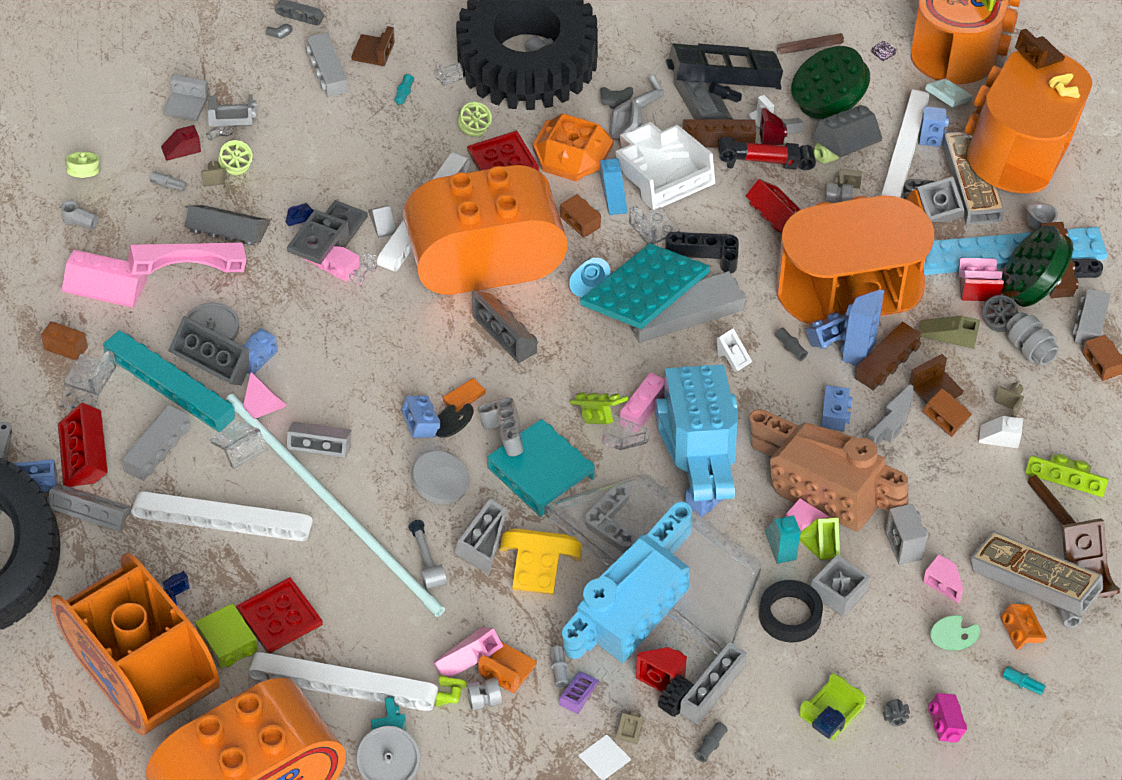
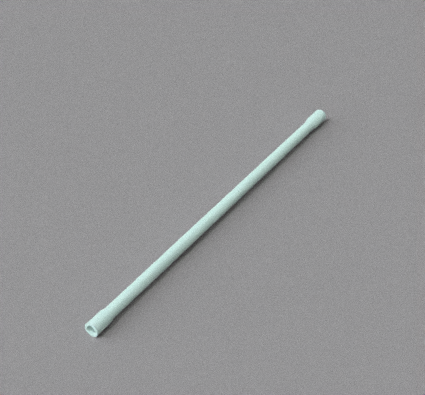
M230 394L226 400L233 404L234 411L262 437L413 591L436 617L442 615L445 608L436 598L430 595L257 418L254 419L243 408V403L235 394Z

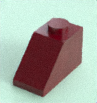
M762 108L759 131L761 143L784 145V137H787V127L783 126L781 118L768 109Z
M195 125L176 129L163 143L161 149L166 161L201 152L199 135Z

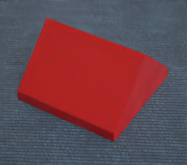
M960 277L961 300L988 301L994 296L1001 295L1004 280Z

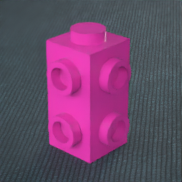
M937 693L929 703L928 711L931 714L938 740L951 743L958 742L967 731V724L964 721L957 696L954 694Z

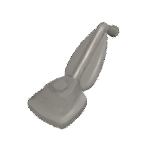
M656 74L648 78L655 90L631 98L614 109L610 123L611 138L619 139L621 134L631 132L633 129L642 125L641 108L664 95Z

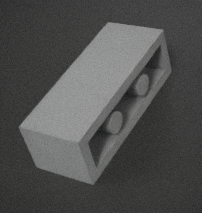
M1088 289L1086 296L1082 295L1080 306L1083 307V310L1079 309L1076 320L1080 322L1079 324L1075 323L1073 334L1076 335L1075 343L1085 345V341L1101 336L1111 294Z
M293 422L287 432V449L346 457L351 448L352 430Z

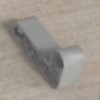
M506 397L480 405L478 413L483 427L486 429L500 427L501 439L506 454L512 457L521 454L524 447L519 415L513 398Z

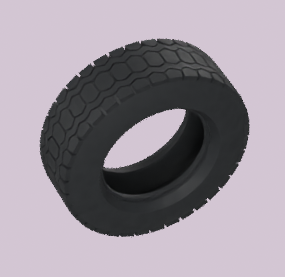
M0 458V510L10 517L14 527L12 552L8 561L0 570V629L3 630L27 616L26 614L30 613L38 605V602H41L47 590H49L59 565L60 533L56 517L37 483L22 469Z

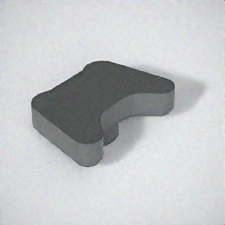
M606 87L600 89L602 104L609 105L613 109L631 99L633 95L632 87H627L621 91H611Z

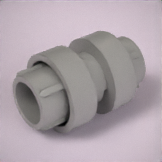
M1020 312L1008 321L1006 328L1009 333V340L1017 348H1022V354L1030 362L1046 365L1057 356L1059 349L1056 344V337L1048 329H1043V324L1034 315Z

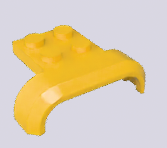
M508 529L501 535L499 551L507 552L509 549H518L513 590L554 595L559 556L564 555L572 558V560L581 561L583 545L576 537L526 529Z

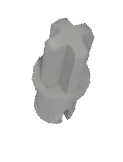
M153 171L150 176L151 183L162 185L166 189L170 187L185 191L187 186L186 182L172 178L170 174L164 175Z
M555 645L551 648L553 663L551 669L554 671L555 686L562 688L568 685L566 672L568 664L565 662L563 647Z

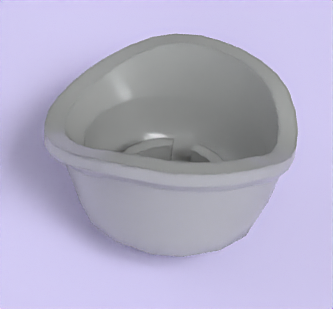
M1033 203L1026 207V222L1034 230L1038 229L1041 223L1056 222L1058 218L1057 210L1050 204Z

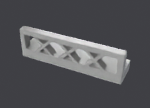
M62 484L50 488L48 503L52 510L104 527L121 531L123 530L126 516L132 514V507L81 490Z

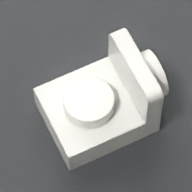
M765 95L758 97L757 110L749 114V119H755L757 127H760L762 108H766L774 114V105Z

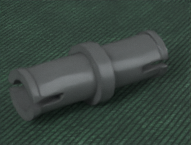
M780 328L776 331L775 337L784 344V348L787 351H791L799 361L807 357L808 352L799 344L796 337H792L785 328Z
M717 722L709 735L704 736L703 743L697 752L694 753L698 761L706 762L712 751L719 747V741L728 731L723 723Z

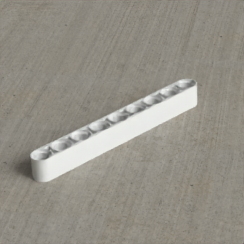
M915 89L911 91L882 195L902 197L904 184L921 129L924 107L928 105L929 92Z
M452 152L433 179L451 176L456 173H466L470 166V158ZM404 220L380 252L377 260L378 266L394 272L399 269L412 250Z
M138 492L131 509V513L141 519L296 541H306L308 539L313 522L312 518L306 514L151 492Z
M263 652L254 654L248 672L251 678L259 681L288 678L293 680L299 688L385 703V698L393 697L394 705L424 711L433 709L438 692V687L429 682Z

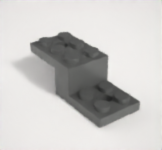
M334 200L325 213L315 209L287 246V252L321 265L334 246L346 247L367 219V212Z

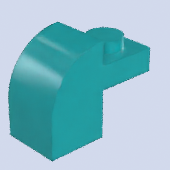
M393 697L385 698L387 717L372 719V730L383 726H394L406 731L405 714L400 715L399 705H394Z

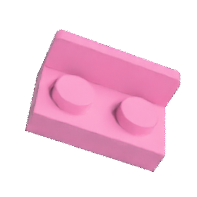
M959 259L958 277L1002 279V271L996 270L997 259Z

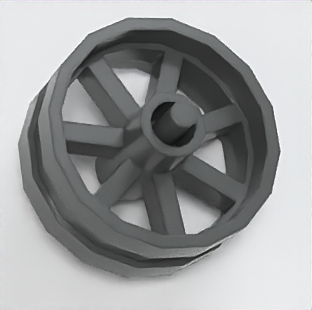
M997 295L990 298L983 307V317L986 325L996 332L1007 331L1006 326L1008 322L1006 318H1012L1018 313L1015 302L1005 295ZM1003 303L1009 304L1005 308L1003 307ZM1014 307L1015 313L1007 312ZM989 309L995 312L987 315ZM996 317L993 323L988 321V319Z

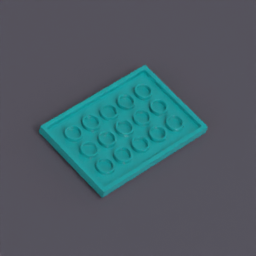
M649 243L580 299L581 306L643 329L710 273V265Z

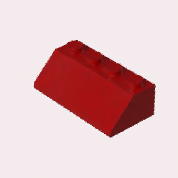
M758 179L745 195L750 200L749 204L753 208L759 209L761 211L760 215L765 220H770L771 226L781 233L789 218L801 210L778 186Z
M82 402L58 423L63 485L68 487L95 484L108 473L101 410Z

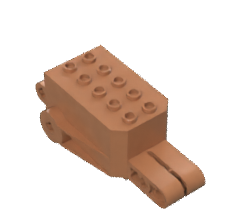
M757 409L750 413L751 445L755 450L771 456L772 487L781 497L794 503L802 499L829 517H838L839 524L856 532L861 530L878 507L889 511L891 508L908 505L907 475L886 465L885 457L877 454V446L870 439L855 438L810 423L797 425L762 409Z

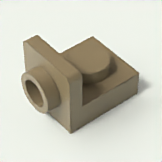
M840 169L839 176L835 177V183L839 187L842 184H851L853 188L860 189L862 171Z
M628 711V714L622 713L616 739L638 744L642 725H644L645 721L643 718H640V713Z

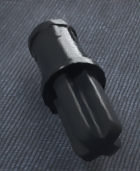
M712 82L709 86L710 93L721 96L724 100L729 99L737 103L742 99V94L732 90L729 86H722L716 82Z

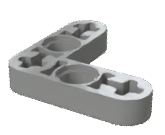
M615 485L587 512L585 525L590 531L618 550L626 552L636 541V537L611 518L628 502L629 489L624 485ZM607 504L611 505L613 508L609 511H605L602 509V506ZM598 517V522H597V521L591 522V519H592V520H595V519ZM613 528L616 532L614 534H607L605 530Z

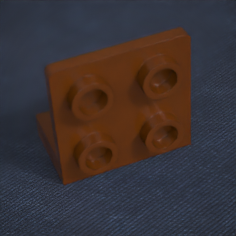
M387 26L381 37L361 34L351 59L353 61L385 66L395 43L394 27Z
M1027 29L1020 31L1015 48L1037 69L1064 61L1065 56L1044 36L1036 38Z
M943 354L911 370L909 384L913 386V390L926 404L942 388L950 393L954 399L963 394V390L945 372L947 358Z

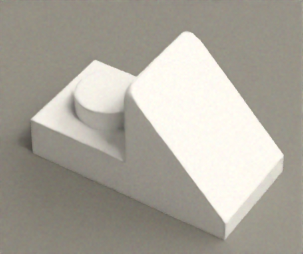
M734 328L717 338L718 357L725 356L734 372L739 371L752 362Z

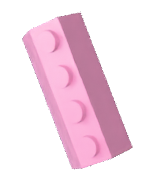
M73 250L66 263L62 292L134 308L147 282V275H132L128 261Z

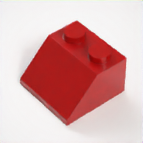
M670 647L639 652L636 662V679L663 692L676 676L681 675L685 678L687 656L681 651Z

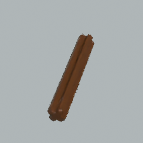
M842 33L781 43L777 45L778 54H785L842 44L844 36Z
M1037 475L1031 476L1028 484L1062 525L1076 523Z

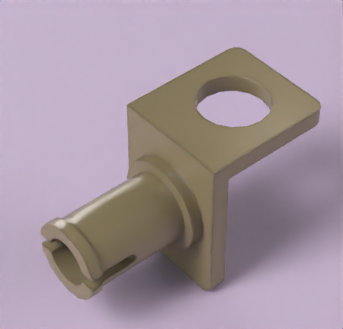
M212 161L209 162V170L201 171L203 186L225 184L226 193L229 194L226 167L219 168L220 166L217 161H214V166Z
M1017 382L1013 383L1009 390L999 387L995 399L996 403L1012 409L1011 417L1017 416L1024 396L1020 395L1023 392V386L1019 384L1016 388Z

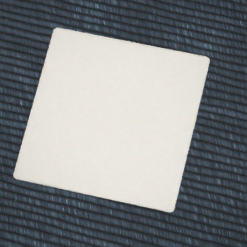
M605 735L578 755L601 780H605L631 761L630 757L608 735Z

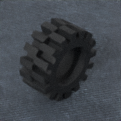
M681 675L676 676L666 686L667 688L663 690V695L660 696L658 701V707L672 717L680 714L681 700L694 684Z

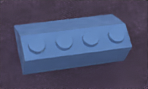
M884 290L856 297L853 305L849 304L846 313L849 317H847L844 326L847 329L842 339L845 342H843L841 348L843 362L858 366L871 353L877 339Z

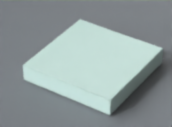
M947 78L929 83L925 87L926 91L951 107L970 102L973 98L972 94Z

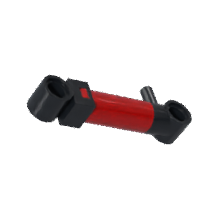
M723 137L717 143L719 158L723 162H728L727 167L730 169L734 167L736 160L783 164V168L795 170L797 165L801 170H811L816 165L814 149L810 145H802L800 147L799 144L786 143L785 146L735 141L732 137Z

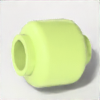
M817 142L814 154L819 162L827 164L839 159L837 155Z

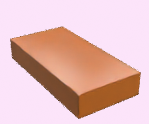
M472 378L445 395L443 402L448 407L455 405L456 412H458L466 403L471 404L485 395L486 390Z

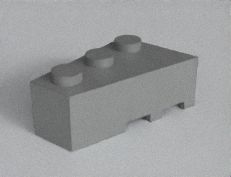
M489 499L457 541L455 555L489 575L507 508Z

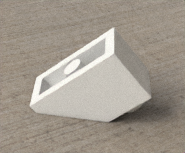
M1001 416L980 425L979 443L1018 448L1022 435L1023 419Z

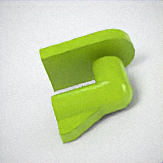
M440 675V686L451 687L452 691L451 693L437 692L436 706L440 707L448 703H458L461 689L466 688L467 682Z

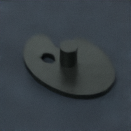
M466 403L460 411L456 412V406L450 405L438 415L440 428L437 429L436 436L446 438L461 431L472 419L474 413L473 406L470 403Z

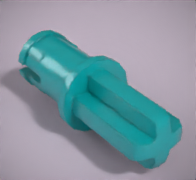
M405 74L401 84L397 87L398 92L394 99L397 105L404 104L407 95L411 93L410 88L414 82V77L410 74Z
M1007 666L1002 677L1015 683L1020 689L1024 687L1039 695L1043 694L1046 687L1045 684L1028 677V673L1024 674L1010 666Z

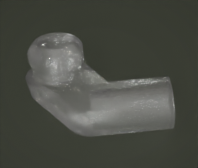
M216 126L206 133V137L211 141L217 136H230L233 133V126Z

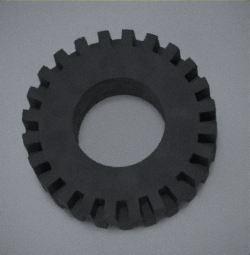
M468 0L467 9L462 8L459 13L460 21L456 22V38L460 74L462 77L466 76V85L470 89L476 87L477 95L482 99L491 94L492 104L499 106L502 100L507 98L509 109H517L519 101H526V109L535 110V100H542L544 107L549 108L553 106V96L555 95L564 103L569 100L570 90L575 94H579L583 90V82L589 84L592 80V71L597 69V17L593 15L591 4H584V0ZM525 34L539 35L553 40V43L546 48L531 52L512 50L502 44L514 36Z

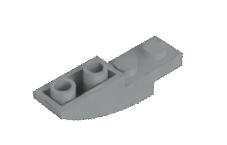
M911 384L905 389H901L893 401L889 400L884 407L885 415L880 419L875 428L872 427L867 432V439L873 441L876 446L883 439L891 443L906 423L913 396V386Z

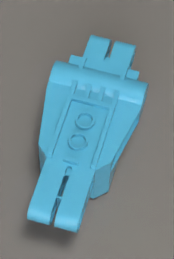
M724 364L665 368L664 398L655 399L656 425L675 466L686 471L693 502L712 500V491L715 500L734 499L735 489L730 466L735 463L738 409L736 396L730 393Z
M685 502L675 503L647 535L641 534L632 546L599 579H594L587 583L583 592L584 599L576 607L578 612L562 630L564 651L569 658L578 659L587 650L591 651L598 644L624 664L690 588L689 566L673 554L692 533V509L689 504Z

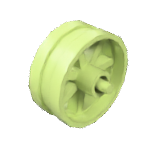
M469 102L463 106L458 115L457 122L459 128L465 134L476 137L483 135L487 131L492 121V115L484 104ZM465 111L469 116H462ZM486 118L487 123L480 119ZM478 124L484 126V128L479 129Z
M238 140L228 141L220 150L218 156L219 166L221 168L226 167V172L230 175H242L249 169L253 154L250 147L244 142ZM226 150L229 155H222V153ZM247 155L248 161L245 160V159H243V158H241V157ZM239 162L245 164L246 166L240 167Z
M75 152L66 157V171L70 176L80 178L91 177L100 171L99 156L95 153Z

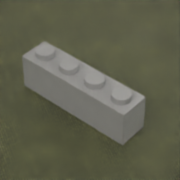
M328 33L307 37L308 45H305L307 55L311 56L310 62L312 67H315L317 79L320 78L322 91L325 90L327 97L347 93V78Z
M168 405L121 459L124 472L142 481L148 475H151L159 462L166 458L171 448L177 445L178 440L183 434L189 431L190 422L188 414Z
M729 642L681 700L680 714L698 725L744 669L747 652Z

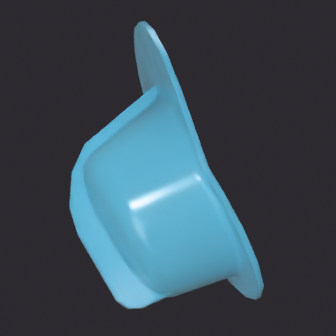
M598 257L583 262L570 277L569 286L572 293L583 297L611 274L608 263Z

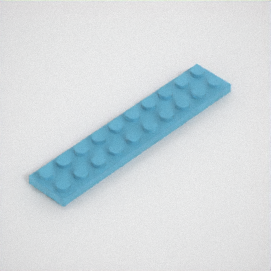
M1099 227L1067 229L1068 237L1073 243L1071 259L1102 260L1107 258L1108 254ZM1032 232L936 240L931 251L925 257L924 275L959 272L960 258L997 259V269L1004 268L1014 249Z

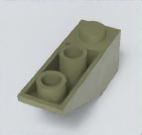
M966 316L921 320L919 332L921 337L974 349L981 320Z

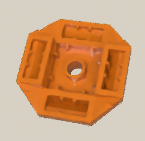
M562 113L552 120H546L533 143V151L543 172L576 182L582 179L583 176L600 170V160H606L614 145V140L600 124Z

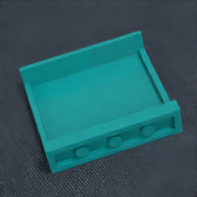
M540 419L521 432L524 447L521 454L513 457L508 456L503 445L487 456V468L539 517L546 513V505L587 476L593 480L595 475L593 462L582 456L576 447L571 446L564 436H560L553 426L549 423L547 424L543 419Z

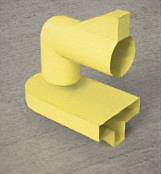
M1072 74L1056 76L1049 81L1050 87H1055L1060 96L1080 97L1077 86L1067 88L1064 86L1069 84L1073 78Z

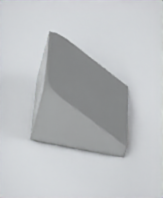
M800 118L782 120L783 126L787 127V134L803 132L804 124Z

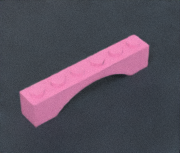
M243 243L130 245L128 254L132 275L151 274L166 265L183 262L205 264L225 273L244 272L247 260Z

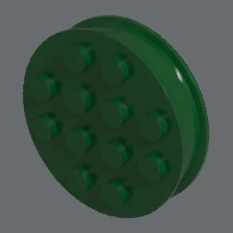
M847 46L826 48L812 55L799 67L792 80L791 93L804 114L815 119H825L851 109L861 100L869 87L870 70L855 49Z
M1051 225L1040 227L1029 234L1014 249L1002 273V280H1004L1002 294L1014 298L1015 303L1021 307H1028L1042 300L1056 285L1061 283V278L1068 268L1072 257V240L1067 235L1060 234L1058 229Z

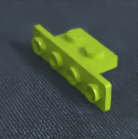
M582 392L576 394V398L569 400L570 404L581 405L582 417L585 423L608 425L614 422L610 406H615L629 399L628 396H620V393L612 395L603 393L598 395L597 392L590 394Z
M1053 454L1051 460L1031 455L1025 472L1027 475H1037L1040 479L1099 497L1104 496L1109 481L1106 477L1090 473L1092 466L1088 465L1087 462L1071 460L1063 454Z

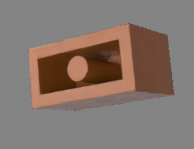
M578 194L560 204V217L583 238L601 228V214L599 211L591 207Z
M50 321L41 334L44 350L76 361L80 360L88 348L84 332Z
M1106 334L1085 341L1082 354L1102 381L1122 374V354L1118 352L1114 343L1109 340Z
M943 388L922 410L924 414L951 437L972 415L965 406L956 401Z

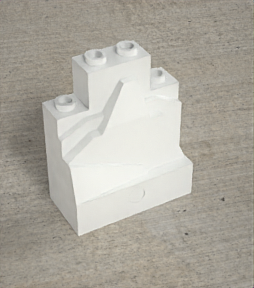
M649 122L633 129L631 132L620 135L621 149L616 151V158L619 159L620 168L623 174L641 189L642 201L653 211L715 184L713 153L680 126L675 125L661 131L653 123Z

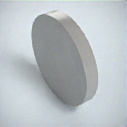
M205 303L196 306L186 315V317L233 341L239 333L238 316L227 305Z
M430 451L421 455L416 460L411 472L412 483L417 492L428 501L436 504L446 505L459 501L469 487L470 478L465 465L458 458L446 452Z
M383 726L372 730L363 738L357 750L356 764L364 780H412L419 768L420 751L416 741L408 732L394 726Z

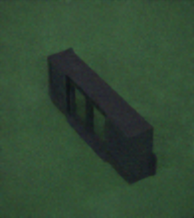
M672 43L669 59L665 61L668 69L673 70L676 80L716 82L719 84L782 89L783 69L774 51L750 50L749 47L698 43V45ZM705 53L722 55L726 66L709 64ZM729 55L745 56L750 67L733 66Z

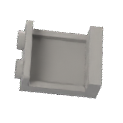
M249 94L248 104L217 105V96H209V127L253 125V118H256L257 102L253 100V95Z

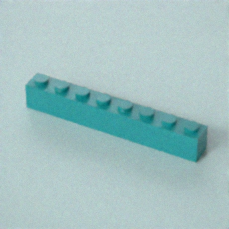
M119 330L103 343L106 357L220 433L235 419L234 406L230 401H225L215 391H210L200 381H195L188 373L180 371L173 363L165 361L158 353H153L143 343L135 341L131 335Z

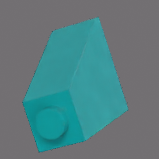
M794 515L774 519L765 529V534L777 564L797 560L801 531Z

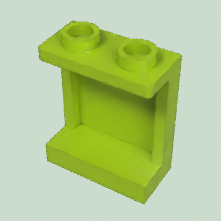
M233 603L195 621L197 632L201 638H204L214 653L220 669L232 666L237 661L250 657L258 651L257 639Z
M832 673L828 683L810 702L805 700L801 704L799 716L834 741L865 708L866 696L860 689L854 688L847 683L843 677Z

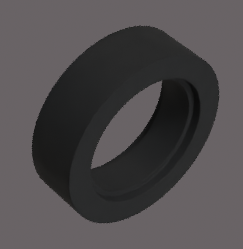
M797 580L776 582L769 586L761 597L759 608L761 626L770 636L779 641L795 643L807 640L820 627L823 613L822 599L814 588L804 582ZM793 597L807 604L811 611V616L804 623L787 625L781 623L773 616L771 606L781 598Z

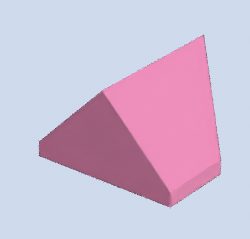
M251 372L243 408L254 419L285 408L286 403Z

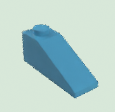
M619 159L600 160V179L609 215L626 214L627 205Z

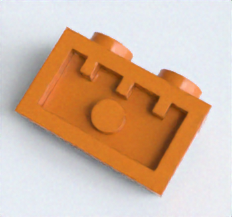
M1010 604L1001 614L1000 618L1016 649H1021L1026 643H1043L1047 639L1030 605Z

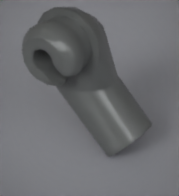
M283 24L278 28L268 26L266 35L282 39L288 36L293 28L289 24Z

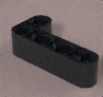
M670 232L666 235L665 249L688 258L721 259L720 267L723 272L734 273L737 270L739 240L734 235Z

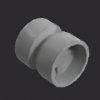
M827 182L825 202L850 201L853 194V185L842 184L839 187L836 183Z
M496 677L485 679L482 684L479 681L466 684L472 711L484 709L487 704L490 707L502 705L500 686Z

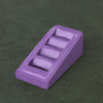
M580 671L561 695L559 705L579 714L598 685L599 680ZM583 679V680H585V681H587V682H589V683H591V684L588 685V684L582 682L581 680ZM580 685V686L586 688V690L581 689V688H579V687H577V686Z

